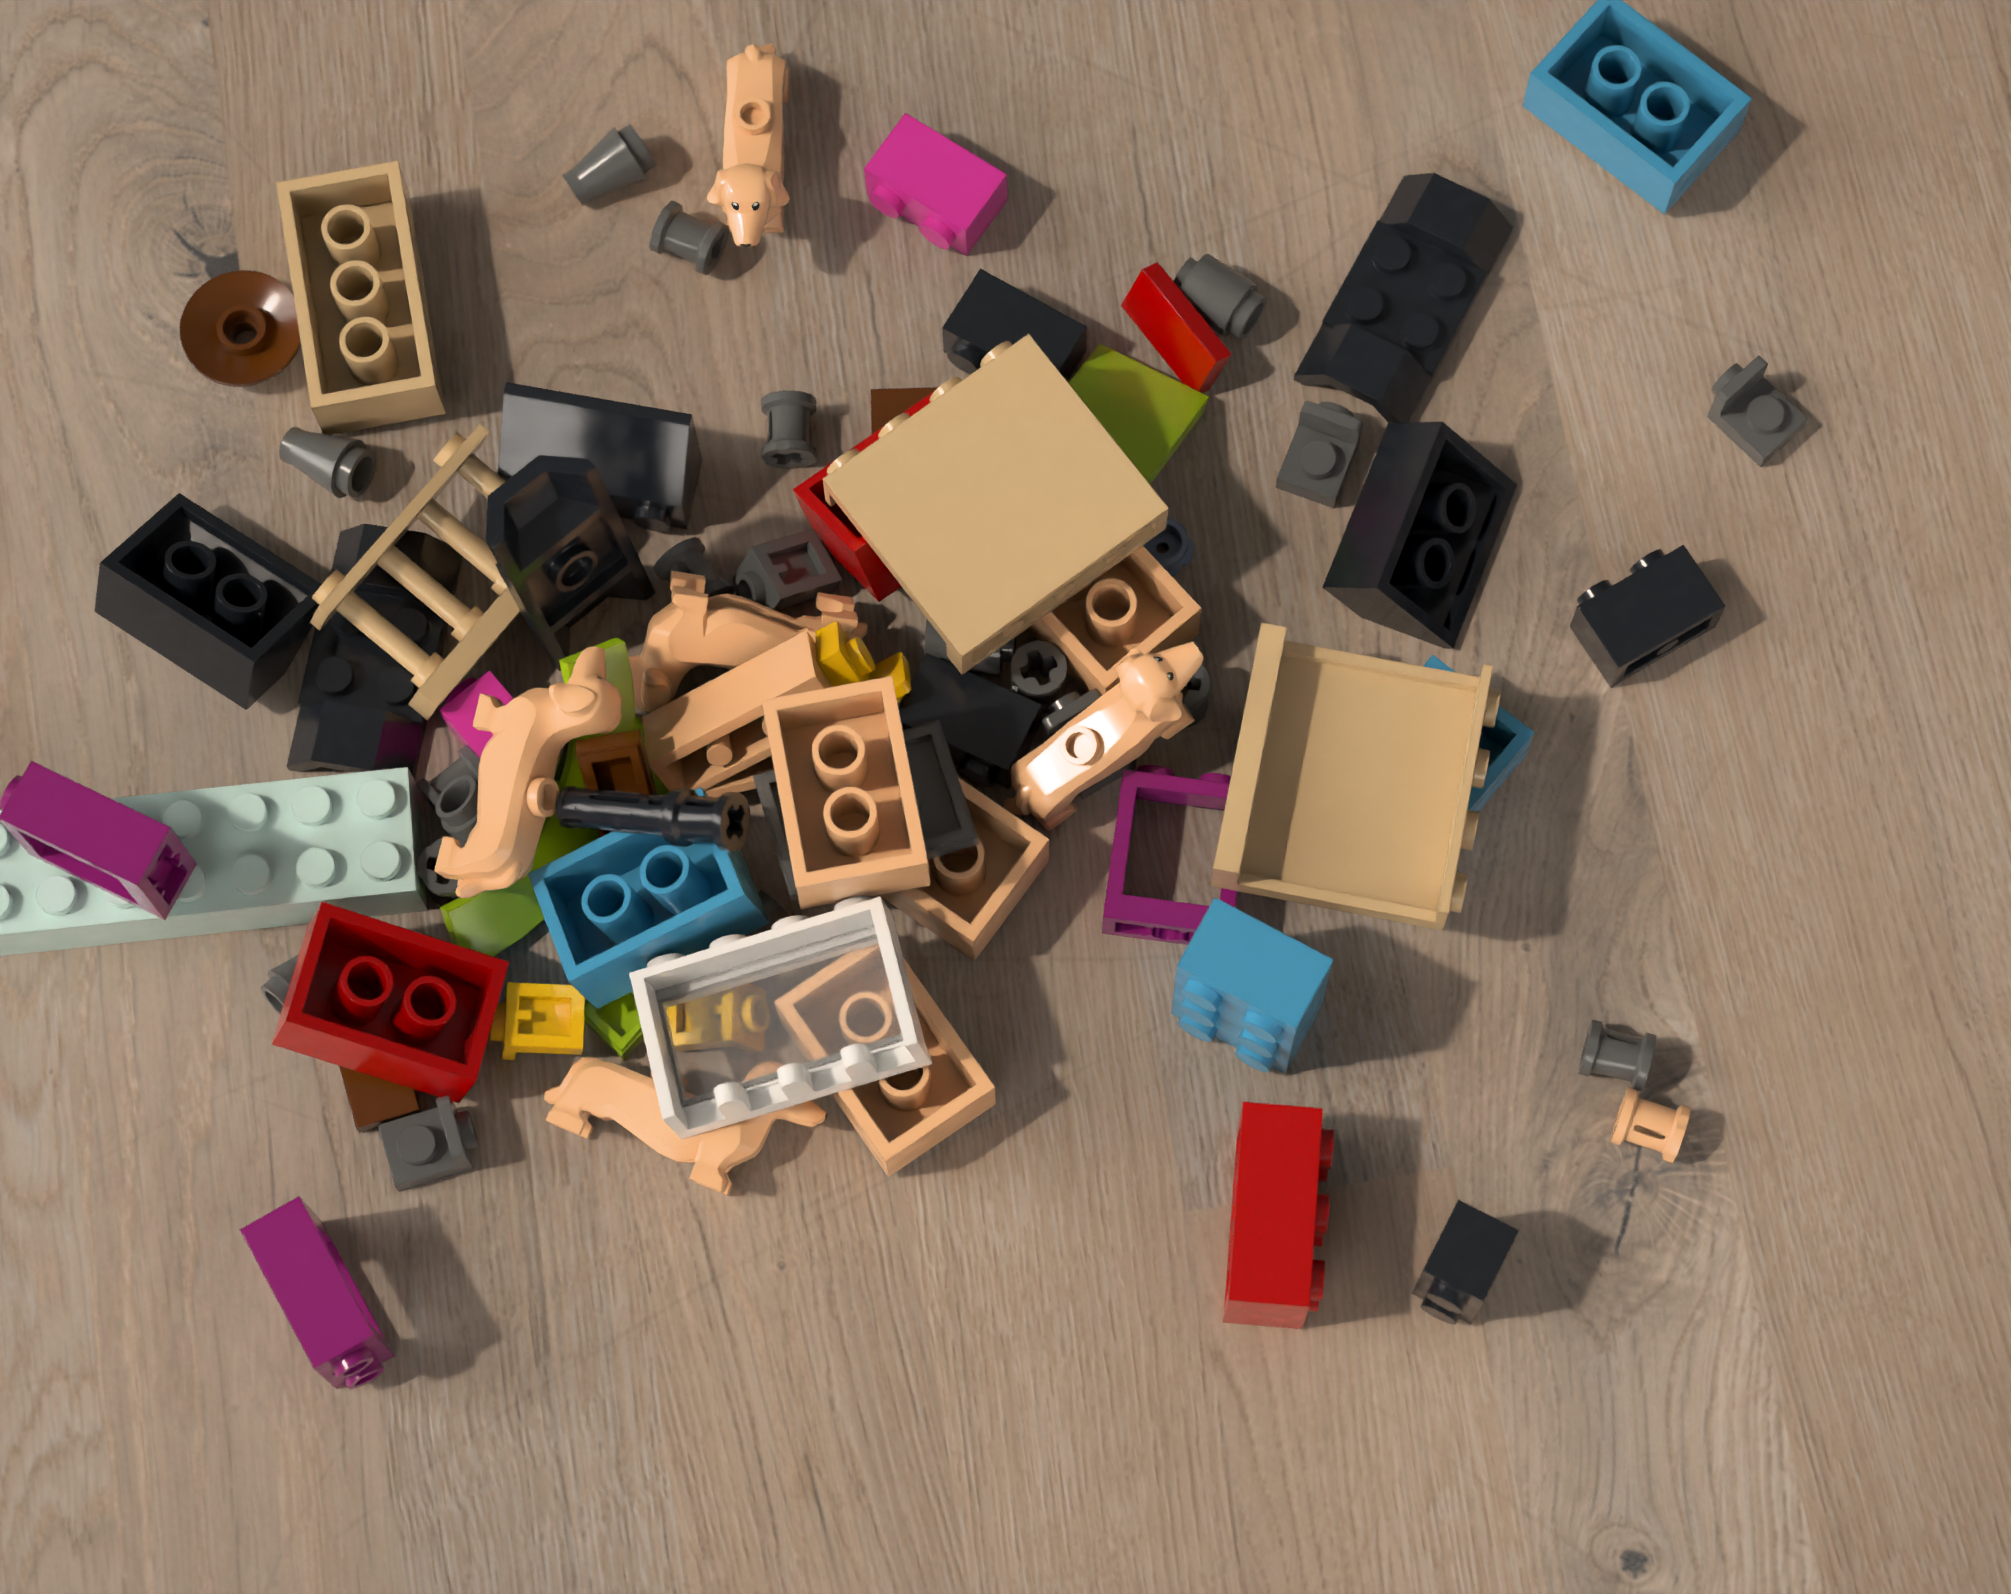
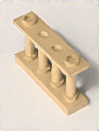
M481 424L476 427L467 439L457 432L445 444L433 460L441 467L439 471L346 576L336 569L312 597L320 606L315 611L310 623L318 630H321L337 611L414 675L411 682L419 690L408 705L427 721L446 700L450 692L461 683L521 613L495 565L497 561L488 544L435 501L457 474L462 476L486 498L506 482L474 455L489 434V431ZM417 519L494 582L491 589L499 597L485 613L476 605L470 610L394 546ZM377 565L454 628L451 635L459 643L445 659L436 652L431 656L354 592Z

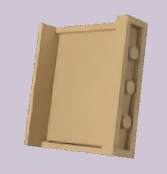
M1029 334L1013 345L1010 341H1005L994 347L982 359L980 363L981 368L964 380L954 377L943 383L930 396L929 401L931 403L912 416L908 413H902L893 418L879 432L878 437L880 439L860 453L857 449H851L839 456L828 467V475L823 478L824 494L830 507L837 503L946 642L947 656L962 675L1166 529L1169 509Z
M1261 622L1213 866L1211 886L1443 930L1449 911L1461 913L1466 892L1468 874L1456 872L1460 848L1472 851L1477 830L1479 812L1467 810L1471 787L1480 789L1484 787L1489 763L1490 750L1479 749L1478 747L1482 726L1494 728L1501 690L1489 688L1493 666L1483 664L1480 676L1477 677L1285 641L1287 627Z

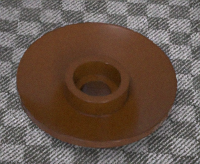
M250 270L224 273L207 281L191 296L181 316L180 340L189 362L201 375L225 386L247 387L261 384L274 378L288 367L301 346L293 293L278 279L262 272ZM246 330L256 332V337L252 341L245 344L236 343V338L241 332Z

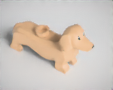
M754 44L748 45L744 52L727 60L728 95L724 129L723 170L717 171L714 186L708 193L707 200L712 205L722 206V211L727 214L729 232L732 233L735 244L742 247L756 246L760 241L763 230L764 233H784V206L790 200L789 194L783 186V103H789L790 69L787 68V61L775 54L776 47L773 44L760 47Z
M671 571L670 590L672 591V603L651 618L641 655L628 656L632 671L635 709L652 712L669 703L675 696L684 675L690 669L699 665H710L732 670L806 630L816 642L815 631L836 620L850 640L855 637L862 639L868 632V625L864 622L858 623L857 613L853 612L855 605L852 597L818 592L816 608L822 612L821 616L803 615L799 618H793L742 596L720 594L708 598V594H704L705 576Z
M1190 642L1158 653L1143 654L1137 648H1132L1126 655V658L1115 668L1120 683L1070 720L1046 742L1012 765L1011 784L1016 791V795L1014 798H1007L1004 801L1003 807L1012 814H1032L1048 831H1051L1078 810L1072 800L1080 792L1141 756L1151 746L1154 739L1161 736L1168 740L1194 722L1195 719L1185 704L1182 703L1183 694L1181 689H1183L1202 665L1204 658L1200 646L1195 642Z
M593 646L583 650L576 660L573 673L567 684L554 683L549 688L527 690L505 706L501 700L494 696L480 694L473 727L481 731H490L493 736L481 753L478 767L477 824L471 830L464 847H461L460 841L454 837H443L434 869L436 873L444 878L458 880V887L455 891L456 896L469 899L485 891L508 888L516 881L528 875L532 869L545 819L556 812V802L560 792L554 777L564 745L571 739L583 735L597 733L606 735L613 732L619 725L622 715V699L618 688L606 681V662L603 648Z
M592 1056L582 1057L576 1061L561 1085L545 1091L544 1095L545 1102L555 1104L548 1113L547 1122L589 1139L594 1129L588 1122L590 1115L604 1121L615 1120L663 1156L680 1163H695L689 1179L727 1196L730 1195L733 1186L728 1173L734 1166L757 1156L762 1150L772 1124L776 1119L787 1120L806 1127H814L823 1123L828 1116L826 1111L811 1100L681 1139L662 1119L652 1072L650 1077H647L612 1062H606ZM778 1062L759 1064L748 1074L743 1083L777 1073V1069L785 1064ZM682 1077L686 1091L690 1080ZM686 1092L687 1100L697 1097Z

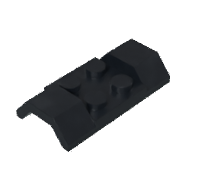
M1436 173L1404 175L1324 316L1322 325L1294 374L1293 380L1303 385L1329 384L1372 405L1388 423H1409L1512 234L1513 226L1489 198Z
M538 455L488 495L486 542L497 561L495 565L528 626L535 632L551 663L559 671H561L559 660L569 656L570 628L606 598L614 597L647 601L656 593L596 466L588 458Z
M364 523L341 531L330 575L337 569L346 576L388 527ZM408 530L394 546L455 596L463 556L447 543L427 533ZM377 565L354 592L431 656L436 652L441 656L448 623ZM337 611L321 630H318L316 627L314 630L298 700L300 709L287 768L297 772L318 767L350 772H366L408 767L415 779L427 720L408 705L419 690L411 682L414 675Z

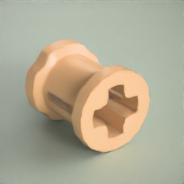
M1627 1087L1615 1119L1610 1143L1620 1145L1625 1140L1660 1152L1664 1161L1673 1163L1687 1128L1691 1107L1681 1104L1677 1109H1673L1640 1098L1637 1089Z

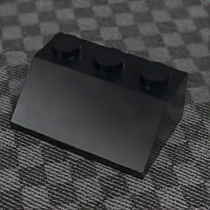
M506 382L503 393L498 475L505 481L538 455L588 458L596 466L620 518L632 519L634 524L650 531L664 532L668 531L670 526L687 529L702 465V457L692 414Z
M1443 421L1388 423L1322 588L1363 619L1444 649H1454L1517 484Z
M178 493L100 562L94 612L247 710L286 673L313 627L310 621L320 605L312 597L322 584L184 495Z

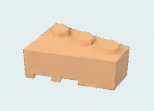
M806 630L642 717L649 765L670 792L678 788L696 790L701 787L709 797H721L722 794L727 792L739 793L756 789L753 776L774 770L762 700L833 687L817 663L816 642Z

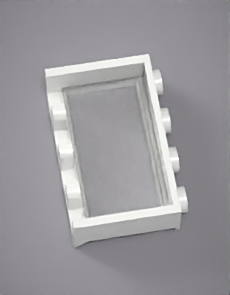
M867 896L848 898L836 904L834 911L811 918L804 915L789 916L775 922L771 927L772 930L749 937L741 934L723 936L711 942L709 949L686 956L679 953L661 955L650 960L647 963V968L629 973L661 1116L664 1122L681 1139L933 1064L924 1041L895 927L896 922L881 896L873 899Z

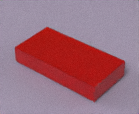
M1158 262L1143 268L1122 302L1121 307L1184 385L1201 393L1210 390L1231 357V352Z

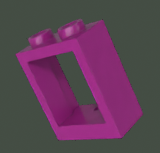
M33 761L29 763L23 776L17 775L10 781L2 795L0 821L29 855L164 920L168 917L197 865L171 827Z
M1141 765L1137 767V771L1123 769L1103 912L1102 934L1184 945L1190 943L1210 906L1123 895L1136 799L1225 810L1231 780L1230 775L1206 773L1202 774L1200 779L1177 777L1172 769L1158 765ZM1221 888L1220 900L1235 908L1237 891Z
M296 1197L239 1229L313 1368L336 1389L347 1384L349 1389H355L381 1375L384 1372L382 1363L395 1355L323 1222L301 1197Z

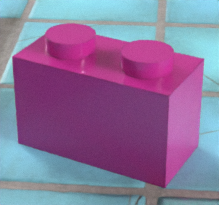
M907 113L902 116L864 168L866 195H868L870 202L875 208L891 218L902 216L917 225L921 234L935 246L941 249H949L951 246L966 256L1008 201L1006 173Z

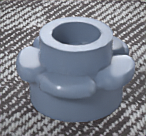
M1167 518L1166 529L1143 545L1172 577L1180 572L1182 565L1186 566L1191 562L1194 553L1193 542L1188 539L1184 526ZM1160 544H1165L1169 550L1161 554L1156 548Z

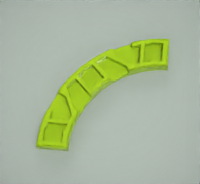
M615 637L594 646L604 649L606 681L618 688L622 699V715L619 725L613 732L606 735L633 731L635 724L633 679L625 641ZM581 652L559 660L564 683L567 684L571 678L576 660ZM605 734L583 735L569 741L561 780H556L559 792L566 786L585 788L576 755V741L605 736ZM556 812L552 816L546 817L532 869L529 873L598 839L597 829L562 827L560 825L562 820L557 819ZM528 875L516 881L508 888L485 891L469 899L459 897L440 907L452 944L493 957L523 938L545 919Z

